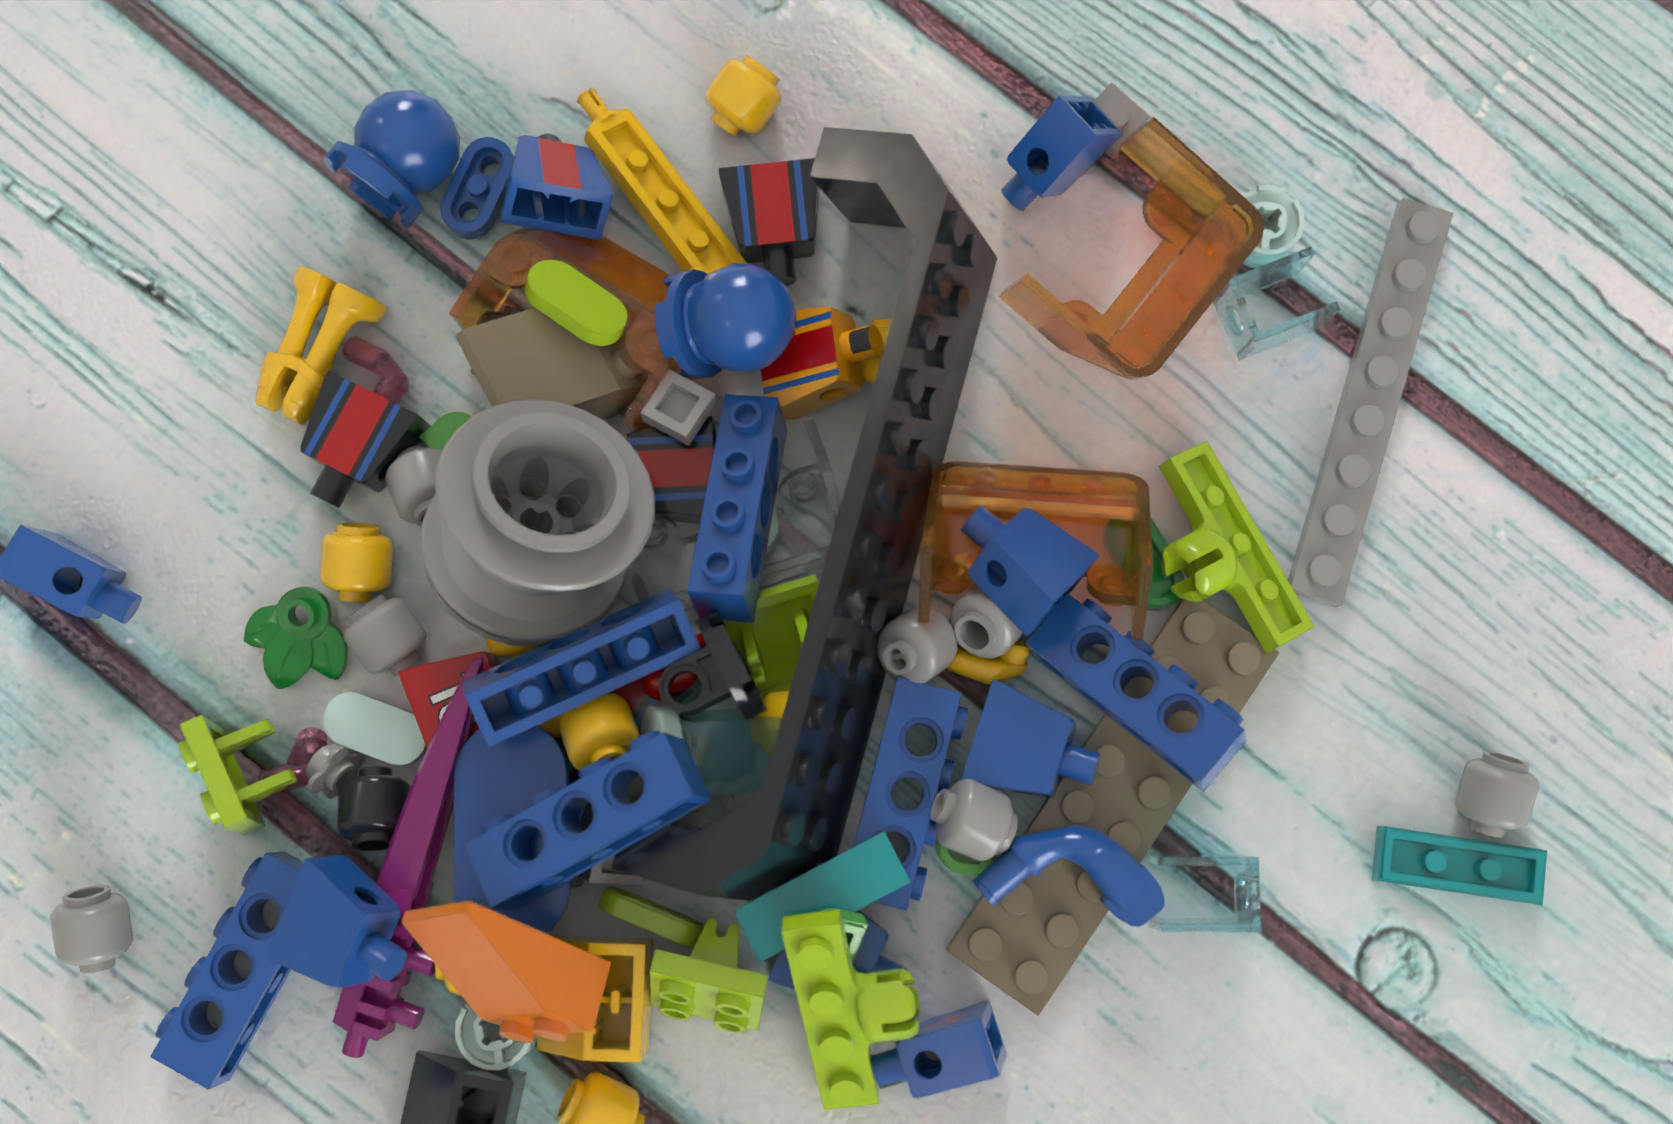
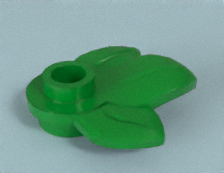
M302 586L289 590L280 598L277 605L261 607L255 611L246 624L244 642L253 647L265 648L263 655L264 671L270 682L277 689H284L293 685L308 672L310 667L330 679L338 680L341 678L347 663L348 647L343 638L344 634L331 622L332 611L329 601L320 591L314 588ZM298 605L303 606L308 611L309 619L307 623H302L297 619L295 609Z

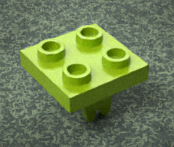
M816 574L759 591L754 623L723 621L730 639L735 642L760 692L761 699L771 692L790 690L819 586Z
M203 715L179 724L186 740L179 742L178 748L189 771L192 774L198 771L205 782L208 791L200 794V798L211 822L214 825L221 823L225 829L245 836L265 827V822L256 802L298 782L293 771L291 772L290 769H287L248 786L234 753L276 733L272 722L265 719L228 735L225 734L224 729Z
M713 918L708 919L689 957L658 949L655 950L650 968L651 1006L659 1007V1012L662 1015L683 1021L691 1020L692 1015L714 1020L713 1025L731 1033H745L747 1028L759 1029L769 975L738 968L739 926L737 924H730L727 934L724 937H719L716 934L717 921Z

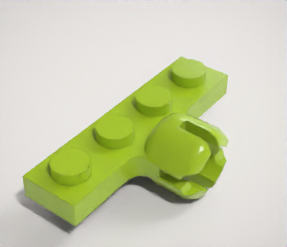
M1208 441L1181 452L1160 464L1158 467L1187 515L1192 527L1191 533L1169 544L1163 552L1161 560L1163 577H1168L1183 569L1184 574L1187 576L1185 580L1170 587L1172 592L1182 599L1199 602L1221 590H1227L1234 597L1265 653L1279 648L1314 628L1313 622Z
M840 909L783 916L781 932L824 1110L879 1104V1086L872 1068L870 1044L873 1042L906 1040L918 1034L920 1024L918 1020L913 1021L918 1017L920 1010L918 993L914 987L904 986L916 984L911 972L902 968L867 972L866 974L857 972L852 965Z

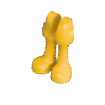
M299 265L293 275V285L297 294L292 317L277 352H268L264 356L259 371L260 378L257 384L255 403L271 412H276L283 407L282 412L285 418L303 426L312 415L323 380L328 370H332L339 347L348 331L355 323L360 321L371 323L381 321L388 307L340 282L336 283L316 271ZM329 304L320 331L305 359L303 354L314 323L322 308Z

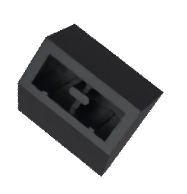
M419 1050L416 1052L400 1124H516L527 1072L509 1068L483 1070L470 1064L465 1059Z

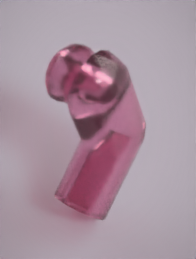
M353 336L345 342L342 351L343 357L380 378V381L374 386L373 392L399 404L403 393L408 394L409 379L389 352L357 336Z
M308 727L301 730L297 734L296 743L287 762L259 770L258 781L290 769L291 772H294L298 782L276 793L308 786L309 779L306 777V767L313 755L319 749L328 745L326 743V734L316 727Z

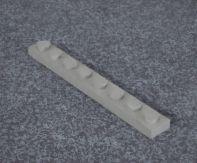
M1402 198L1396 205L1288 581L1297 596L1335 608L1343 604L1453 217L1452 212L1407 198Z

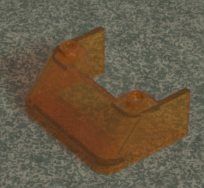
M1155 117L1151 118L1125 139L1119 148L1157 181L1146 195L1142 211L1146 224L1163 241L1104 315L1084 301L1071 300L1062 304L1028 273L1006 287L998 296L1061 351L1129 380L1145 378L1156 373L1256 248L1264 232L1263 219L1257 208Z
M521 227L499 239L493 245L450 310L449 315L463 330L475 326L479 317L484 312L498 311L512 289L525 288L529 270L540 261L558 260L572 266L617 297L624 304L627 314L635 318L626 334V350L631 360L637 366L649 372L650 376L623 416V420L630 432L652 428L653 426L643 421L640 411L669 369L678 374L681 371L675 357L665 358L663 356L655 326V305L658 302L665 301L668 286L663 282L670 275L603 235L601 240Z
M963 461L943 463L933 470L920 553L918 622L929 623L933 591L958 594L975 584L969 576V568L983 549L961 532L963 525L980 506H983L1006 525L1022 509L1029 508L1100 555L1084 576L1087 577V591L1092 597L1107 606L1130 605L1131 639L1143 640L1153 569L1149 486L1145 480L1124 472Z

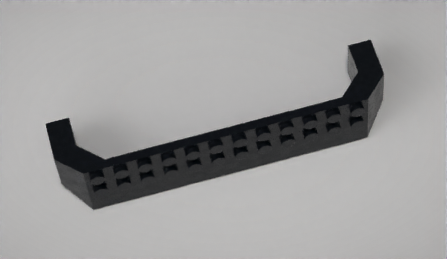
M824 127L810 178L849 222L906 228L914 242L763 788L702 828L679 821L670 823L615 854L611 868L699 896L751 901L838 855L886 676V671L878 658V637L883 627L889 621L901 615L904 609L998 258L948 183L912 134Z

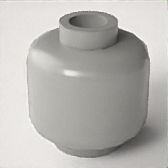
M422 446L410 447L402 451L387 469L385 475L387 488L398 515L408 523L417 524L422 527L428 505L436 494V469L442 450L424 448Z
M976 583L956 602L951 610L950 623L953 626L958 643L970 654L978 657L996 658L1006 653L1023 634Z
M381 594L345 618L350 626L344 632V641L368 673L375 675L389 669L392 675L396 677L399 675V671L412 667L422 659L416 650L425 642L426 632L403 600L399 598L386 600Z
M916 607L907 610L889 621L880 631L877 643L878 658L890 677L897 680V677H902L915 683H927L953 663L958 650L952 624L943 614L927 607Z
M1488 751L1483 753L1482 758L1472 759L1466 763L1455 804L1459 812L1471 819L1469 825L1471 829L1485 835L1503 837L1505 829L1520 830L1529 824L1539 790L1537 778L1528 772L1529 763L1508 755Z
M973 779L959 780L950 790L942 789L936 796L930 812L931 820L936 822V837L939 843L945 848L978 861H986L995 854H1003L1011 845L1018 826V816L1013 812L1012 802L1005 793Z
M105 885L84 887L66 893L62 897L63 903L58 905L50 914L54 949L58 960L63 964L79 966L82 973H95L113 967L116 964L115 957L127 951L133 942L127 900L120 894L111 893L110 887Z

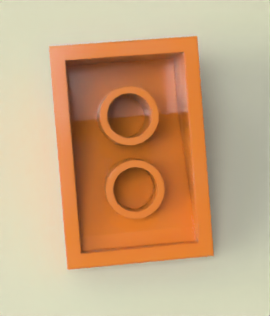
M471 901L405 911L401 922L478 1017L501 1026L499 1035L514 1041L531 1043L533 1042L534 1035L565 1041L567 1040L568 1033L593 1032L611 965L610 961Z

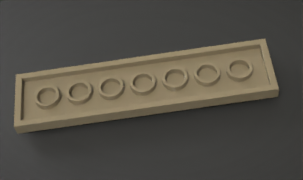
M1181 599L1150 645L1155 651L1151 656L1155 661L1167 670L1172 664L1180 667L1198 683L1199 686L1195 689L1198 694L1211 704L1217 698L1221 699L1238 713L1241 712L1280 653L1275 649L1265 653L1255 635L1203 600L1192 602ZM1145 677L1133 678L1126 684L1124 694L1131 698H1142L1150 693L1153 688V682ZM1178 711L1169 718L1167 727L1175 733H1187L1196 726L1198 717L1190 711ZM1104 714L1081 747L1101 754L1092 785L1062 776L1054 798L1047 797L1023 835L1071 825L1095 828L1116 841L1140 864L1192 786V783ZM1062 858L1046 867L1037 877L1033 874L1028 876L995 906L982 894L946 947V951L1039 1016L1109 910L1099 900L1103 893L1085 870L1073 861Z

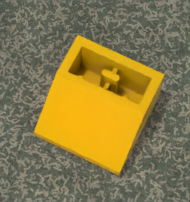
M552 936L610 961L611 965L593 1032L568 1033L567 1040L565 1041L547 1039L537 1035L536 1050L582 1061L641 1062L649 1052L651 1014L650 968L653 961L654 939Z

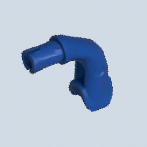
M1079 825L1014 837L1009 846L1010 848L972 880L987 900L995 906L1028 876L1033 874L1037 877L1053 862L1066 858L1080 865L1103 893L1099 900L1115 917L1130 926L1140 927L1165 906L1162 888L1144 865L1139 864L1126 849L1099 830Z

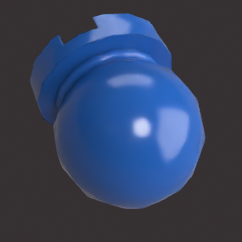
M414 90L385 92L363 109L354 127V145L337 141L323 161L331 172H336L341 167L353 178V181L347 188L365 203L390 220L398 212L402 218L400 222L404 227L409 228L423 211V207L417 200L416 195L433 191L451 176L459 159L460 136L453 118L436 99Z
M733 263L710 274L695 269L676 272L666 277L663 282L668 286L665 301L658 302L655 305L656 334L661 352L665 358L675 357L681 368L679 375L687 379L712 378L721 372L722 369L751 373L768 367L783 354L795 335L796 308L788 287L769 270L753 264Z

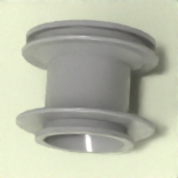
M540 399L514 400L491 406L468 419L454 432L445 445L436 469V494L429 503L422 522L420 547L426 576L432 590L444 608L466 628L490 640L507 645L542 646L600 620L616 602L625 585L629 565L640 554L651 533L655 517V494L650 475L637 451L622 434L606 421L583 409L562 402ZM523 495H526V496H535L537 499H536V500L527 499V498H525ZM558 510H564L571 518L560 515Z

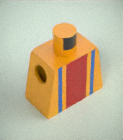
M833 307L796 309L794 337L777 360L768 367L761 369L764 397H778L783 417L795 420L860 391L864 384L861 361L881 356L883 353V342L878 328L874 324L856 328L855 321L851 315Z

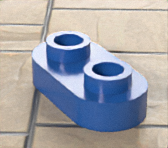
M483 137L469 144L441 200L440 213L443 221L454 235L462 239L472 240L486 235L494 226L504 204L514 156L507 144L497 138ZM490 164L500 165L496 174H484L486 167ZM470 209L479 210L478 216L474 220H463L466 211Z

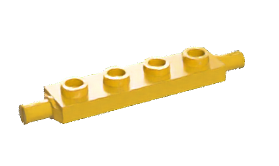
M589 88V91H583L579 95L577 103L581 105L593 121L587 128L584 141L683 271L695 269L710 274L733 263L747 264L630 109L609 110L594 88Z

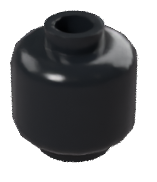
M382 766L362 768L359 770V776L347 780L339 788L337 828L343 838L351 841L353 849L361 851H383L388 849L410 790V785L406 781L392 776L393 771L390 768Z

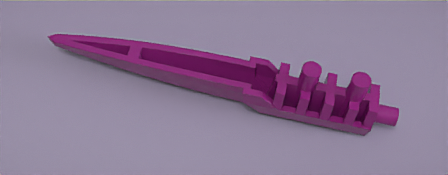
M482 657L474 658L470 662L440 720L409 790L384 857L376 884L400 907L401 916L390 941L406 951L407 959L399 974L389 981H383L376 976L368 983L342 988L332 1022L347 1031L341 1050L346 1056L354 1058L363 1057L368 1039L380 1040L394 1031L396 1023L415 1030L422 1021L424 1008L406 1002L404 998L399 996L402 987L407 985L411 979L412 972L407 971L408 968L432 976L435 973V963L420 946L415 945L416 940L401 922L405 911L420 909L427 905L434 885L432 880L454 807L455 764L462 747L471 736L474 715L464 696L462 681L483 672L484 658Z

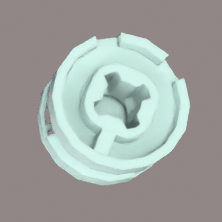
M1258 185L1256 189L1247 193L1244 192L1226 216L1222 228L1223 243L1229 254L1240 264L1252 268H1268L1281 262L1301 238L1305 226L1304 210L1298 199L1293 200L1284 193L1286 189L1275 185ZM1227 236L1233 238L1234 242L1231 245L1227 239Z
M468 1003L462 1007L455 1025V1039L460 1053L470 1064L483 1070H502L516 1064L535 1046L537 1035H534L533 1042L531 1043L505 1038L499 1035L501 1026L479 1018Z

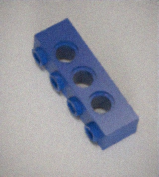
M725 394L687 587L688 595L699 618L717 610L723 621L754 623L787 435V428L778 397Z
M667 589L575 630L564 637L555 639L463 680V692L488 747L675 663L701 648L680 599Z
M1067 594L1026 641V645L1033 657L1204 793L1247 742L1245 729L1240 726L1244 721L1242 716L1221 699L1217 698L1211 704L1195 691L1199 686L1198 683L1180 667L1172 664L1167 670L1151 657L1155 651L1137 634L1128 631L1123 636L1108 624L1112 620L1111 616L1094 601L1087 598L1081 604L1070 594ZM1103 644L1110 648L1107 658L1101 663L1088 664L1082 661L1084 651L1091 645ZM1136 677L1148 678L1153 682V688L1149 694L1142 698L1128 697L1124 694V688L1131 679ZM1178 711H1190L1198 717V722L1191 731L1180 734L1171 731L1167 727L1169 718Z
M897 677L853 847L883 831L885 833L896 831L905 836L909 848L906 857L900 862L911 883L875 902L907 911L909 900L920 901L928 869L918 865L923 845L933 847L936 840V822L931 820L930 812L937 791L942 789L948 790L955 761L945 758L950 738L961 739L968 708L959 706L962 693L925 683H916L902 677ZM921 725L933 732L935 747L929 755L923 757L915 756L906 748L905 735L911 727ZM901 778L915 780L922 790L920 803L911 810L899 809L891 799L892 786Z
M651 731L631 741L628 744L630 751L613 761L610 759L596 761L583 768L579 772L580 779L563 789L562 787H553L542 791L529 801L531 807L516 816L512 814L500 816L482 826V835L464 846L490 908L517 910L710 802L712 799L684 740L666 732ZM640 775L643 779L644 790L641 797L632 804L628 798V787L631 781ZM590 803L593 808V820L591 825L585 831H582L579 824V816L582 809ZM540 831L543 836V849L539 856L534 859L531 853V842L533 837Z
M285 851L265 853L263 858L258 857L249 866L241 882L245 890L236 906L228 908L218 920L213 931V936L217 939L207 957H201L189 971L184 986L189 989L179 1007L172 1008L159 1024L155 1036L160 1040L152 1052L151 1058L208 1090L231 1079L291 969L272 962L266 958V955L303 866V861ZM268 900L276 904L280 913L279 922L274 929L269 928L262 918V910ZM239 951L247 954L251 961V971L246 979L238 975L235 970L234 960ZM210 1002H214L221 1009L222 1023L219 1029L214 1028L207 1020L206 1010Z

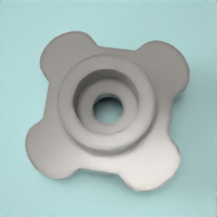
M334 743L322 747L313 755L306 767V777L309 779L308 789L312 793L323 791L328 799L338 796L339 788L344 782L357 777L358 769L364 760L363 755L357 751L350 754L344 745L339 746Z

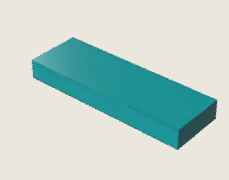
M1377 826L1372 880L1543 906L1547 850Z
M885 831L735 909L734 913L760 963L785 949L781 932L783 916L813 913L826 908L856 912L911 883Z

